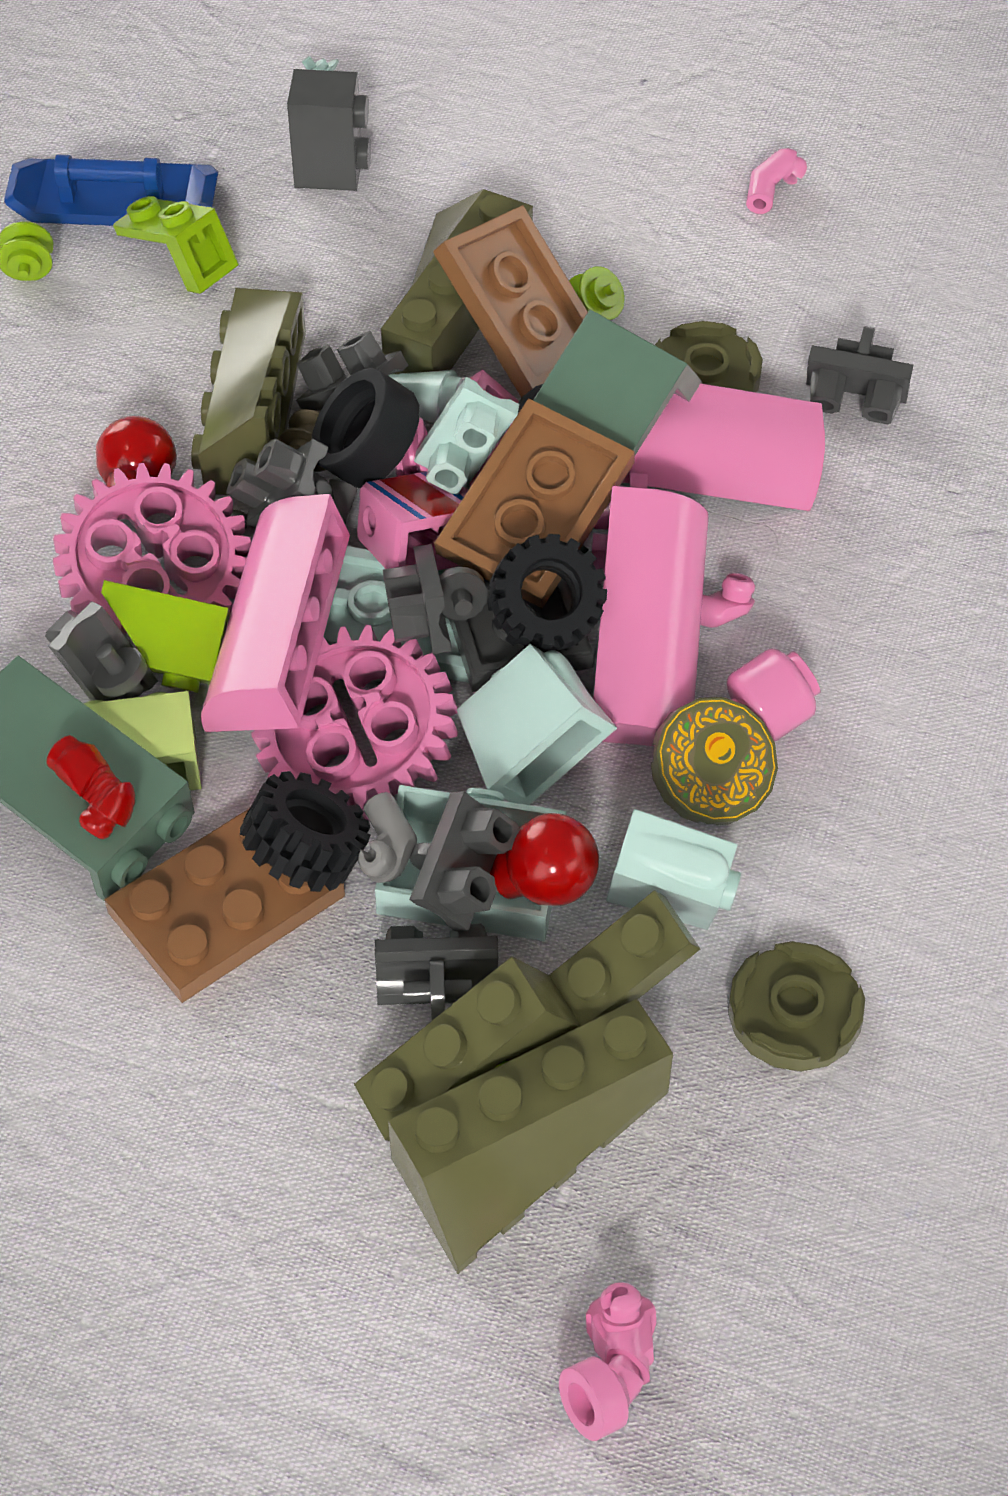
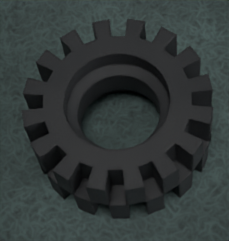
M291 771L281 772L279 778L275 774L268 777L259 790L240 827V835L245 836L242 841L245 850L256 851L252 860L259 867L266 863L272 866L269 875L279 880L282 874L290 877L289 885L300 889L303 883L307 882L310 891L321 892L324 885L329 891L337 889L339 884H343L358 861L360 850L365 849L371 834H368L371 828L369 821L360 819L364 811L358 804L349 806L347 802L350 796L343 790L335 794L329 790L332 783L321 779L318 785L312 783L311 775L300 772L297 779H295Z

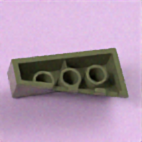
M483 189L436 213L412 286L381 328L382 351L384 355L401 350L409 365L403 371L393 374L451 370L479 331V327L433 251L444 241L522 205L533 221L532 205Z
M235 288L231 310H223L221 313L219 334L220 342L223 344L222 351L214 350L212 353L210 377L214 387L212 392H204L201 422L202 426H205L203 434L194 435L191 450L193 469H201L203 484L211 480L215 482V492L218 495H227L226 491L236 463L244 458L257 462L259 453L264 445L273 439L279 440L282 432L287 430L299 370L296 363L301 360L306 335L302 292Z
M638 999L388 1120L391 1159L457 1274L477 1258V1251L499 1232L504 1235L525 1217V1210L552 1187L555 1189L559 1188L576 1173L577 1165L599 1146L605 1148L669 1092L673 1052Z

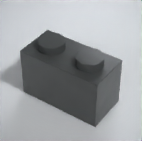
M294 69L287 101L294 188L357 191L360 169L369 170L371 159L370 137L361 136V128H367L369 101L368 95H359L358 72Z

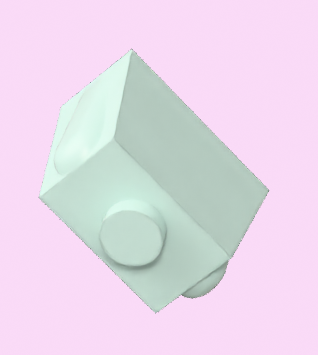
M532 644L523 649L506 666L496 671L486 684L457 709L486 788L502 793L504 799L509 802L530 805L617 729L616 725L587 692L566 657L554 650L544 653Z
M634 809L606 901L633 908L655 890L666 897L683 923L708 930L719 908L730 911L741 877V872L731 870L738 844Z

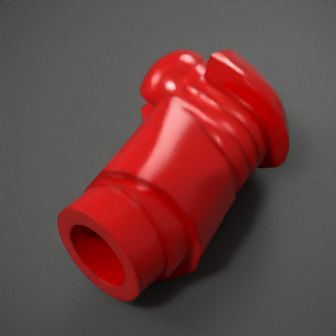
M71 735L58 740L48 753L47 766L74 792L90 804L79 815L80 826L99 839L110 837L116 824L126 827L135 805V791L132 783H121L94 744L80 742Z

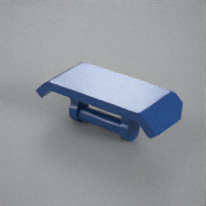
M57 154L55 159L28 158L12 164L4 202L10 209L34 223L113 226L116 221L127 214L126 210L130 204L148 196H154L161 200L186 201L193 205L212 207L218 171L212 165L160 163L159 158H144V161L72 158L71 155Z

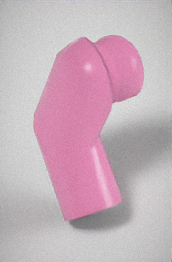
M790 148L779 149L752 171L746 203L751 212L765 214L772 209L775 186L781 179L787 184L793 185L797 184V177L803 178L807 170V163L803 158L797 156L796 150Z
M732 573L723 580L722 590L711 595L703 594L700 625L709 628L719 627L747 615L755 603V600L751 597L755 590L753 580L746 575Z

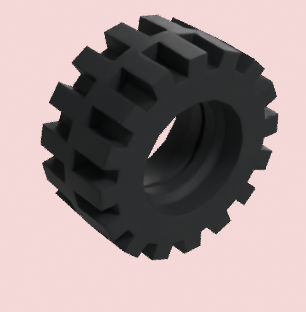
M548 534L543 539H540L539 535L528 537L522 544H516L500 561L488 587V590H490V596L487 600L488 611H493L495 618L492 622L497 631L503 629L508 636L505 640L514 646L517 642L523 645L525 649L529 644H532L541 651H544V653L550 650L559 651L564 649L566 651L585 638L600 620L604 612L602 610L603 604L607 600V589H603L602 586L606 577L602 568H595L593 562L597 558L589 550L584 554L578 549L580 542L572 538L568 542L560 541L559 534ZM546 570L556 573L564 579L572 594V603L567 614L558 619L547 620L537 617L532 613L522 600L521 593L523 581L528 575L535 571Z

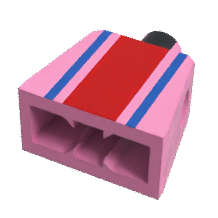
M427 472L392 478L385 477L384 479L366 482L360 488L358 539L385 569L416 564L413 547L432 544L437 570L459 566L436 554L434 542L469 489L462 487L458 494H451L429 483L426 479Z

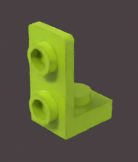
M148 196L130 204L126 210L127 214L113 224L118 236L166 244L188 292L203 293L239 265L215 208L193 205L186 201L161 200L154 196Z

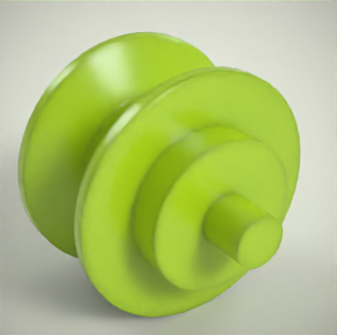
M15 222L6 226L0 232L1 271L7 276L20 281H33L45 277L52 268L51 254L54 242L50 233L42 226L31 222Z
M594 266L587 269L583 274L575 275L569 280L587 311L591 309L609 320H613L621 314L625 303L624 290L617 276L609 269Z

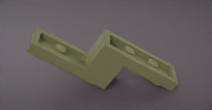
M654 890L549 975L511 956L354 1083V1086L385 1140L390 1141L388 1120L494 1069L504 1060L511 1061L635 999H639L701 949L666 897Z

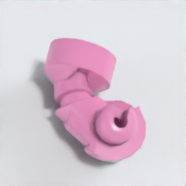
M614 1283L605 1288L601 1297L590 1304L586 1313L587 1333L594 1344L595 1352L600 1358L589 1357L564 1369L559 1377V1391L564 1409L579 1433L591 1441L600 1440L623 1428L628 1421L629 1405L640 1393L642 1386L650 1382L649 1366L654 1362L652 1335L656 1326V1310L649 1299L641 1296L636 1287L628 1283Z

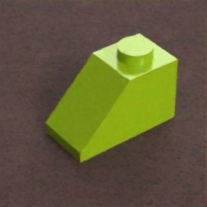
M104 580L101 593L138 651L145 658L152 672L163 674L162 686L198 693L200 683L210 685L230 616L229 608Z

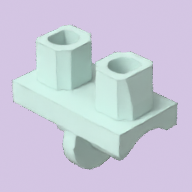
M465 377L416 450L414 462L428 469L427 481L451 494H458L462 487L467 488L518 415L519 404L511 399H500L492 396L483 390L476 381Z

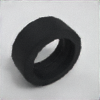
M374 368L359 370L342 381L324 404L312 432V439L328 447L326 457L319 460L317 465L358 489L366 482L387 477L401 462L413 442L419 424L420 406L415 394L385 373Z

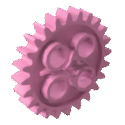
M139 463L136 479L128 480L119 468L114 469V486L109 488L98 479L92 480L94 499L91 500L76 494L73 498L75 511L78 515L62 513L60 517L62 530L66 534L54 535L55 552L60 555L53 558L55 575L63 577L58 581L61 597H73L70 601L72 611L79 614L93 601L105 609L125 636L127 634L126 630L101 593L103 582L106 580L227 607L231 613L232 602L229 598L235 599L247 559L245 557L248 556L251 546L250 537L241 536L245 533L244 516H231L233 513V499L227 496L214 501L216 496L214 481L211 480L197 489L194 487V471L188 469L180 480L177 481L171 479L169 464L164 463L158 477H150L144 463ZM157 513L167 514L172 517L170 521L163 524H154L146 520L149 516ZM120 520H129L130 523L135 527L136 533L134 531L132 532L131 529ZM141 543L144 545L145 550L148 552V554L144 555L143 557ZM109 545H115L123 549L120 554L112 557H105L97 553L100 548ZM191 556H200L209 561L206 565L199 568H191L182 563ZM161 557H164V569L157 560ZM170 580H173L178 587L187 593L184 595L178 594L170 585Z
M365 625L359 640H352L346 627H340L337 643L329 645L323 637L300 727L255 730L251 732L254 742L259 750H261L256 757L265 773L270 772L268 777L275 774L279 778L281 772L291 771L295 779L298 778L300 772L310 774L312 783L318 785L321 779L332 783L329 788L331 792L337 794L343 790L350 796L347 804L349 806L358 804L364 811L366 802L373 796L384 792L391 793L394 796L398 794L399 785L416 787L414 781L418 777L436 782L438 777L430 762L432 759L440 761L450 760V751L442 739L458 736L455 723L450 718L457 714L458 709L453 695L449 694L453 690L446 672H440L441 669L435 655L429 653L423 656L418 640H409L402 646L401 642H395L393 629L391 628L381 641H378L371 625ZM338 679L344 680L346 689L377 757V763L372 767L366 765L362 751L352 733L349 720L334 690L333 684ZM384 679L377 687L363 690L369 682ZM325 704V707L317 714L306 716V713L314 706ZM406 729V732L398 739L383 741L392 731ZM348 755L339 765L325 767L335 756ZM364 812L362 814L363 818L369 821L367 815Z

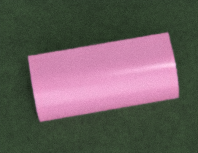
M706 384L699 385L689 402L673 394L635 455V463L623 480V483L630 484V473L648 474L647 486L810 511L817 495L824 463L825 429L822 403Z
M612 486L604 573L606 579L603 584V589H607V600L603 604L602 610L604 612L600 618L593 699L616 725L617 729L602 742L652 746L657 729L669 714L695 700L709 517L707 510L700 503L677 493L657 489Z
M331 494L284 498L270 504L260 514L201 712V723L205 732L291 729L300 727L350 537Z

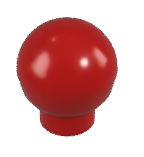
M127 416L111 423L100 435L95 449L97 470L109 488L115 485L114 469L119 468L128 480L136 479L138 464L144 463L149 476L158 477L164 463L170 465L172 475L177 461L176 447L169 432L155 420L144 416Z
M557 813L542 814L519 827L520 830L514 840L512 850L506 851L504 854H497L490 875L495 877L498 893L504 898L516 899L525 897L538 905L563 906L581 898L593 885L599 869V851L590 831L576 819Z

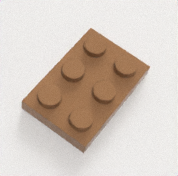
M522 205L444 241L433 251L521 397L535 386L544 384L588 313L525 207Z
M528 398L434 542L436 554L461 567L473 569L484 579L490 581L498 564L509 550L518 543H524L528 537L539 535L540 539H543L548 534H559L560 541L568 542L572 538L580 542L578 547L580 550L610 503L612 486H620L635 463V451ZM546 570L533 572L523 581L521 588L522 599L543 609L562 578L556 573Z
M249 809L104 899L108 914L181 1003L345 897L344 883H340L337 889L331 891L324 885L321 892L310 891L307 882H304L302 887L298 889L289 885L290 877L284 874L281 875L279 880L269 875L272 866L268 863L259 867L252 860L256 851H246L242 844L245 836L240 835V827Z

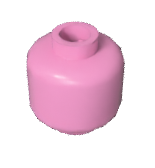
M768 649L732 672L727 678V690L731 700L746 705L764 721L774 741L779 740L815 714V696L821 693L815 676L803 659L794 651L786 655L778 649Z

